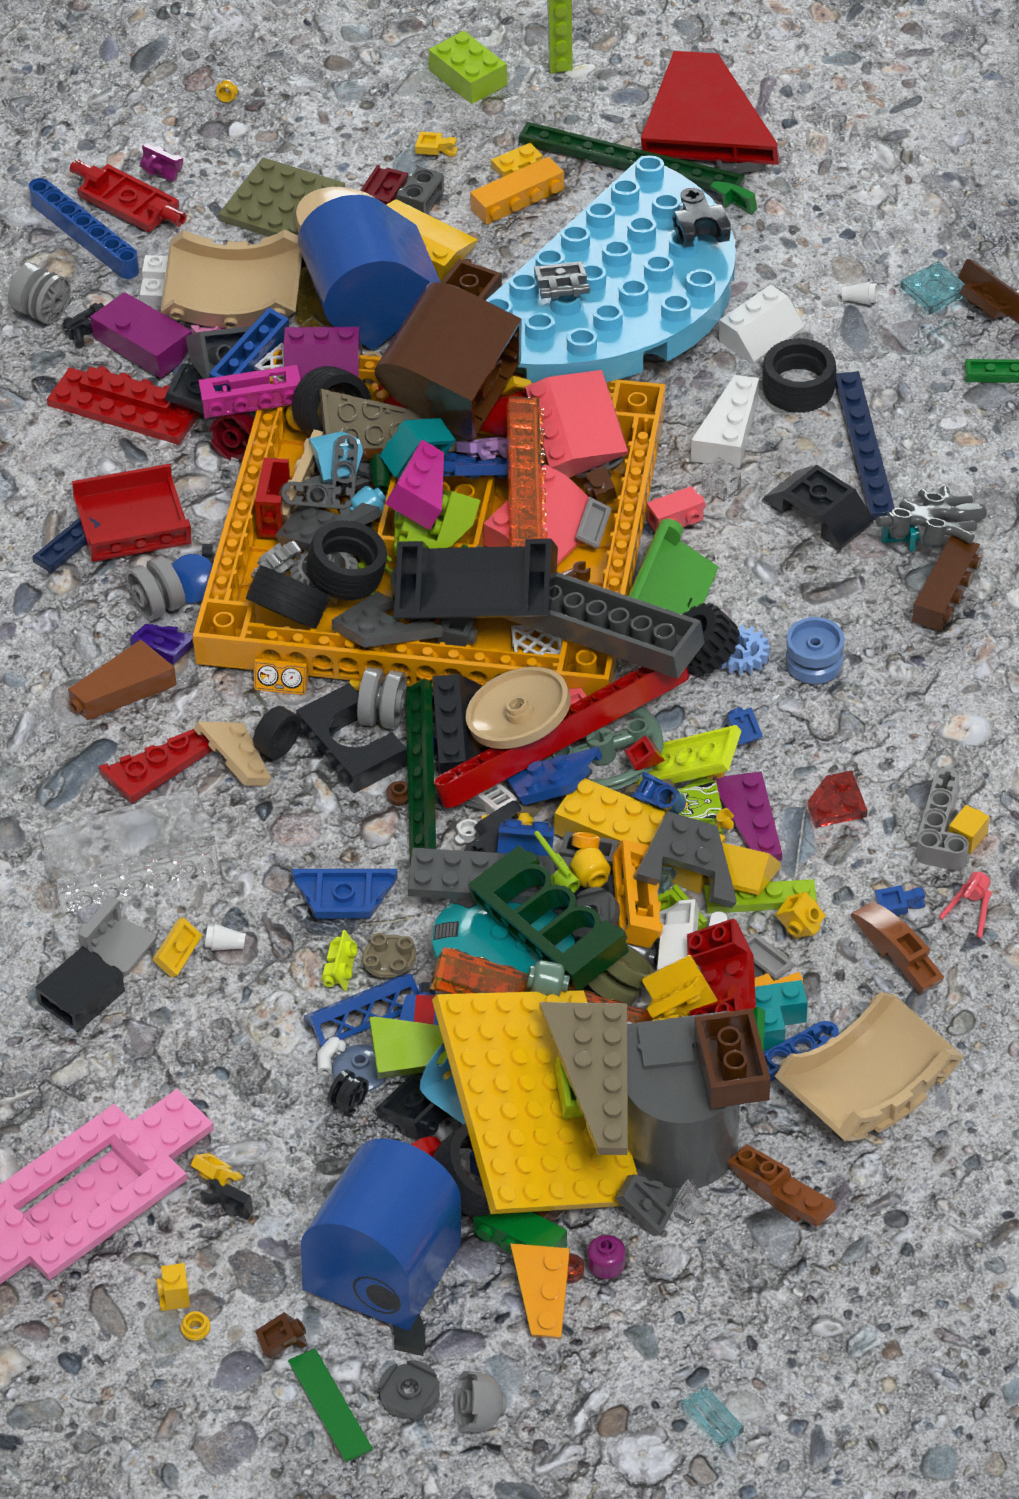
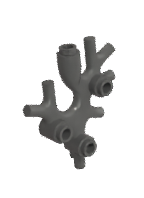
M942 486L939 490L940 494L921 489L918 492V497L923 501L922 506L903 499L899 504V508L893 509L886 516L877 517L876 525L877 527L887 526L890 536L895 539H904L909 533L910 525L925 527L923 536L925 546L937 549L943 544L945 535L957 537L969 544L972 543L975 535L968 531L976 530V522H981L982 519H985L987 511L985 505L978 504L977 502L973 503L971 495L953 496L950 494L949 487ZM940 518H948L949 520L954 522H945Z

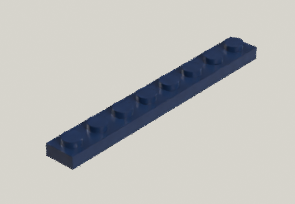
M859 371L836 373V389L866 507L873 519L876 520L877 517L886 516L887 513L892 512L895 507Z

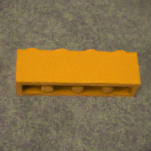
M548 156L471 191V210L485 225H488L564 190V171Z

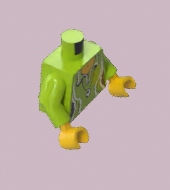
M725 772L696 778L683 788L677 789L686 798V806L679 813L680 815L718 826L719 834L724 835V829L731 830L733 828L734 822L731 819H733L734 814L728 808L722 809L716 780L713 781V777L721 778L725 775Z

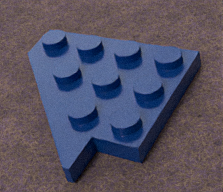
M447 452L444 456L443 476H454L455 474L465 478L479 479L480 475H494L496 478H508L509 458L495 457L494 460H483L480 457H470L463 453ZM536 461L537 471L544 465V461Z

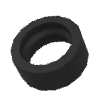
M283 706L271 708L262 717L255 729L253 737L254 747L271 759H278L284 756L292 748L299 736L301 719Z

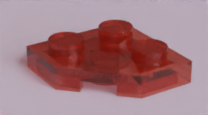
M852 770L827 775L808 800V810L815 828L866 818L868 814Z

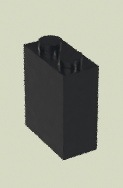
M82 946L35 987L38 1004L76 1032H79L125 992L123 973L116 966H110L103 961L98 953L90 952Z

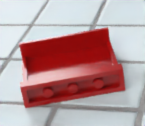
M171 463L72 481L73 500L81 521L83 533L85 534L92 562L192 544L191 525L189 519H185L172 479ZM89 517L101 523V525L95 528V524L91 522Z

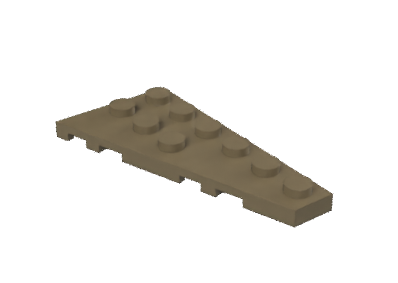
M319 389L324 435L343 431L358 438L362 449L382 448L384 450L386 443L393 437L398 430L399 424L404 420L426 419L403 407ZM450 431L456 441L449 451H457L456 442L467 439Z
M540 1002V1012L542 1017L545 1018L550 1037L553 1038L558 1057L570 1087L575 1093L577 1105L583 1113L587 1130L597 1154L627 1155V1004Z

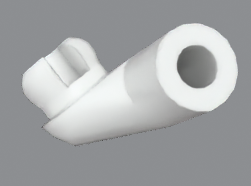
M331 1037L317 1053L319 1075L327 1076L332 1073L331 1058L334 1053L340 1055L341 1052L345 1051L346 1043L344 1040H339L338 1037Z

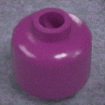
M607 1234L594 1238L587 1250L589 1270L593 1275L603 1279H611L620 1275L626 1264V1250L622 1241L613 1235Z

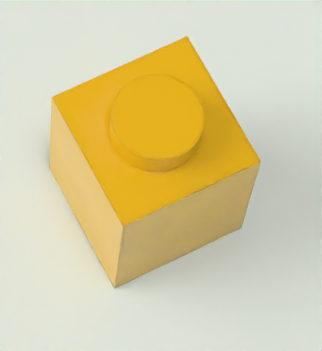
M965 805L949 825V832L964 836L969 842L968 853L972 854L988 834L990 816L984 814L981 810Z

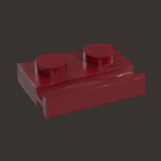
M377 165L360 191L373 196L384 204H388L396 200L399 189H402L407 182L408 173L388 167L382 169L380 165Z

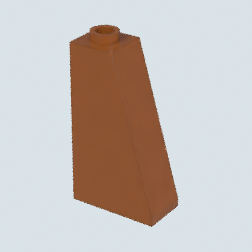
M139 640L68 689L69 706L74 713L81 714L85 719H93L177 685L175 667L145 642Z

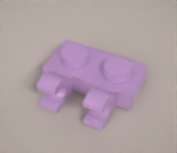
M505 437L474 439L473 442L469 440L456 442L457 452L467 453V456L494 460L495 455L501 454L504 458H509L508 438Z

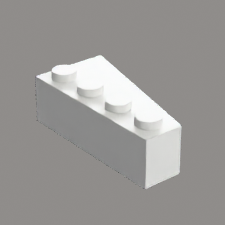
M740 375L733 376L691 440L692 462L734 468L741 467L758 402L759 378Z

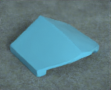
M343 431L309 438L323 483L330 482L334 441L340 436L349 435ZM354 437L358 443L356 468L357 475L358 467L363 455V449L360 440ZM345 439L344 443L339 445L344 450V457H338V461L346 460L351 462V457L346 458V452L352 449V445H349ZM340 465L337 469L338 477H349V467Z

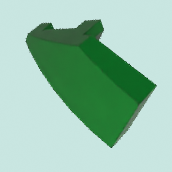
M714 181L710 185L712 191L722 195V204L725 207L732 202L750 215L757 210L755 193L726 182Z

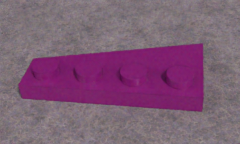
M762 771L723 776L721 778L714 777L713 781L716 780L721 807L722 809L728 808L734 814L733 819H731L734 822L733 827L741 835V841L748 849L769 853L778 861H781L782 850Z

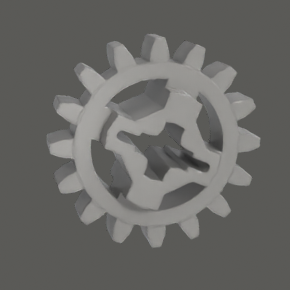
M294 540L283 546L278 543L268 552L264 553L259 558L257 564L259 567L262 565L285 575L293 568L295 564L294 559L302 551ZM259 567L253 570L254 572L251 574L252 578H254V575H256V572Z

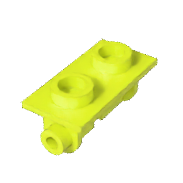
M343 930L341 937H335L330 942L327 961L332 963H325L321 979L326 987L340 984L343 990L347 991L358 949L356 942L352 940L346 930Z

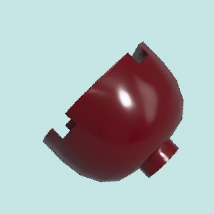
M247 412L216 418L210 426V432L212 431L213 437L211 443L217 453L227 460H231V457L239 459L238 461H242L254 418Z

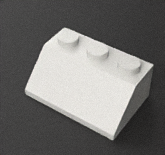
M770 284L719 320V341L755 365L765 358L766 353H768L771 347L781 341L792 339L805 329V325L789 297Z

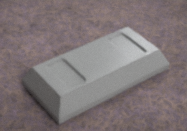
M589 497L575 539L598 549L612 508Z
M756 933L746 939L754 955V964L765 974L769 973L774 981L795 966L792 961Z

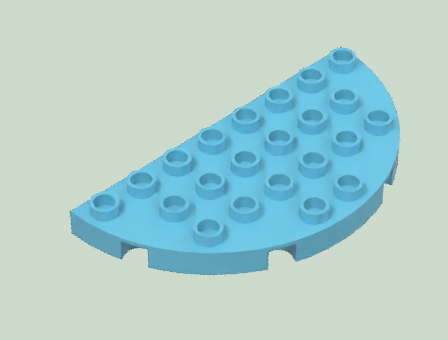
M641 156L486 301L522 319L521 363L515 373H520L526 376L528 380H531L532 383L552 376L602 370L606 382L643 372L644 354H655L669 361L694 346L706 336L720 320L729 304L731 281H734L736 251L732 231L730 241L718 243L711 235H698L693 239L695 246L682 247L673 227V211H678L683 206L680 199L682 190L691 187L702 189L681 174L664 166L663 160L659 157ZM704 192V195L708 201L709 206L717 205L711 199V197ZM582 261L587 274L586 284L590 286V293L581 294V297L575 298L570 295L561 296L557 300H551L550 298L541 299L540 289H538L534 277V266Z

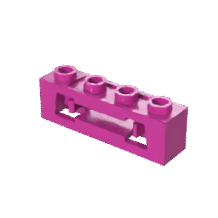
M292 365L199 380L205 418L291 405L294 390L301 381L298 366ZM286 375V381L278 382L277 377L273 378L274 384L270 383L271 376ZM229 383L231 388L230 391H227V386L224 385L222 386V391H215L213 386Z

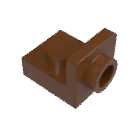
M285 1312L255 1330L264 1355L270 1359L294 1343L301 1348L308 1345L304 1337L306 1329L303 1323L298 1318L294 1319Z

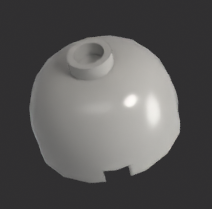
M463 1371L458 1379L464 1380L461 1389L455 1388L454 1393L455 1423L461 1421L462 1427L458 1428L461 1432H484L491 1429L499 1420L501 1413L506 1411V1395L502 1394L500 1385L489 1374Z

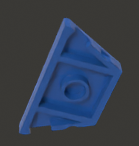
M599 747L568 755H558L553 759L545 761H535L526 769L507 778L506 781L511 785L523 806L570 794L576 790L579 782L590 773L591 770L588 765L593 760H600L602 753Z
M292 869V877L315 919L371 918L398 879L397 869Z

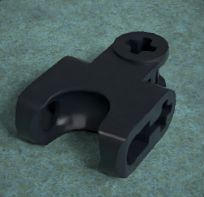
M691 187L682 190L680 199L683 206H681L680 210L673 211L672 214L673 227L682 247L695 246L693 239L698 235H711L718 243L730 241L731 224L722 205L709 206L704 192L698 188Z
M511 801L480 820L474 826V830L479 837L469 842L464 851L497 853L499 824L505 823L506 819L519 818L521 807L518 802Z

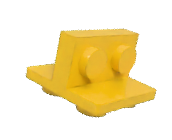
M687 955L647 975L642 980L652 997V1001L647 1007L652 1018L660 1014L665 1017L674 1013H685L690 1016V1010L718 1001L691 955Z

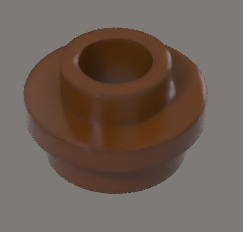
M395 781L387 787L386 795L393 805L404 806L408 804L407 782Z

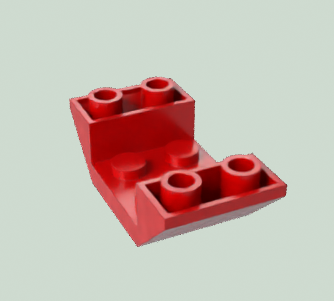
M732 918L687 934V955H691L696 965L701 967L702 975L718 1000L717 1002L690 1010V1016L754 1009L756 1007L754 955L737 920Z

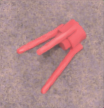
M973 872L967 883L962 885L960 891L939 915V919L943 920L962 897L974 901L982 899L977 937L982 938L988 902L992 895V892L988 890L991 884L990 878L982 872Z

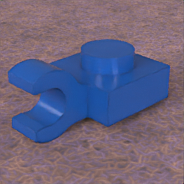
M902 885L875 890L877 904L885 907L895 915L908 913V907L912 909L925 907V894L922 887L903 891Z

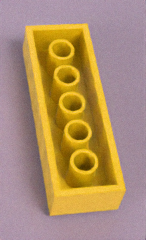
M584 778L579 782L573 793L566 795L554 814V834L564 837L566 831L573 833L587 832L598 835L601 838L618 840L619 844L625 839L650 845L651 839L666 811ZM720 834L721 842L725 843L726 836ZM662 862L661 878L698 894H701L708 883L709 876Z

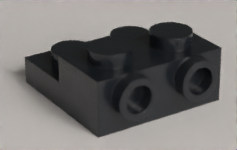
M411 1074L375 1110L379 1118L398 1125L402 1134L419 1140L428 1135L433 1136L437 1132L439 1124L445 1118L452 1116L428 1100L420 1090L422 1076Z

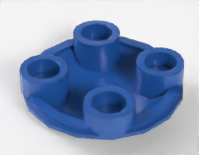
M199 554L181 556L172 563V566L182 584L185 593V603H202L213 564L206 557Z

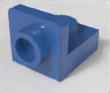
M738 707L727 713V717L722 722L724 727L737 725L741 730L737 747L762 739L763 735L752 707L745 710L742 707Z

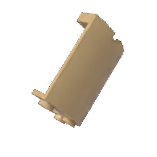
M284 229L275 235L261 239V243L250 245L248 241H227V245L212 243L213 239L183 230L170 239L161 313L170 316L171 319L230 329L252 326L268 307L285 317L296 312L302 261L297 235Z
M880 992L873 997L869 1007L838 1036L830 1038L824 1045L799 1054H790L784 1058L775 1077L844 1141H855L867 1138L868 1132L872 1130L880 1133L913 1112L928 1099L925 1093L936 1082L942 1085L965 1056L894 994Z

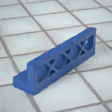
M403 974L304 1015L307 1026L313 1027L319 1045L322 1047L329 1038H324L320 1024L329 1020L339 1024L335 1035L332 1037H338L339 1040H342L370 1028V1021L367 1022L369 1016L392 1019L401 1015L403 1005L396 1002L400 991L408 987L411 994L418 995L419 991L413 975ZM393 994L391 1000L386 998L387 996ZM379 999L390 1003L385 1015L382 1016L370 1013L374 1002ZM368 1004L366 1010L360 1008ZM394 1005L399 1007V1009L392 1011ZM353 1010L364 1014L360 1025L356 1027L345 1023L349 1012ZM343 1015L341 1021L334 1019L336 1017ZM343 1027H346V1028L349 1029V1030H346V1031H344V1032L341 1033Z

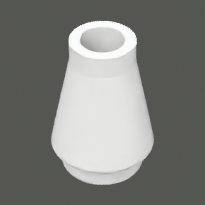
M869 281L852 286H843L842 300L866 305L877 303V283L872 284Z
M215 924V926L208 925L205 947L211 948V951L244 950L246 933H241Z

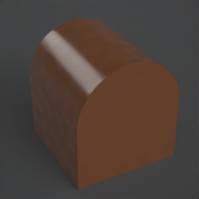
M441 282L429 283L423 289L375 367L376 379L394 399L411 411L427 419L441 418L448 430L473 442L521 363L522 319L459 287Z

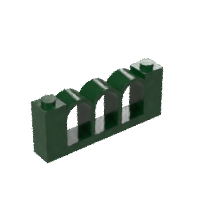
M518 845L468 884L473 901L540 960L562 964L565 969L564 975L570 976L568 985L575 991H579L629 952L626 943L628 937L620 926H613L607 920L601 922L596 910L588 906H578L572 890L563 885H554L551 874L547 868L539 865L540 861L532 851L527 852ZM536 885L543 886L540 891L515 910L507 905L509 901L525 889ZM554 907H568L540 931L531 926L533 922ZM584 927L592 928L587 935L564 953L555 947L573 931Z

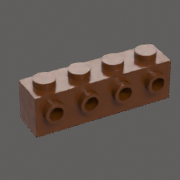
M950 536L914 603L912 622L942 631L946 622H951L955 605H960L964 595V588L970 586L973 571L978 570L981 565L982 556L979 555L980 544L975 542L969 544L957 537Z

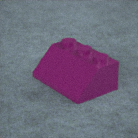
M285 327L284 367L297 365L300 380L311 370L322 366L338 367L359 377L361 352L359 327Z

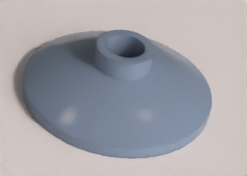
M370 1045L350 1046L344 1052H341L340 1055H337L333 1062L334 1079L343 1070L348 1069L355 1073V1077L361 1076L369 1081L368 1091L378 1088L387 1079L377 1078L373 1046Z

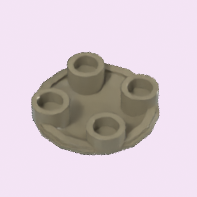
M384 933L372 935L371 942L367 944L362 953V963L365 969L370 974L380 978H394L403 975L412 968L417 956L414 941L411 937L385 935Z

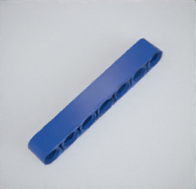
M35 178L30 181L31 205L120 277L132 279L139 274L137 251L47 179Z

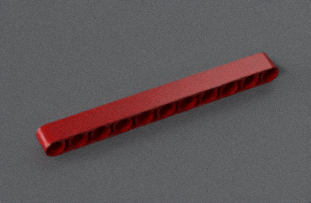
M642 666L571 704L562 722L543 738L516 748H490L441 774L434 780V785L443 807L451 808L460 805L526 769L532 762L541 761L681 685L690 677L687 667L677 679Z

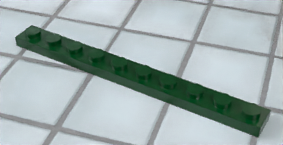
M531 122L526 123L519 135V143L521 144L531 143L537 148L626 170L641 156H656L663 160L664 166L681 174L699 188L712 191L710 185L714 181L726 182L743 187L745 183V175Z

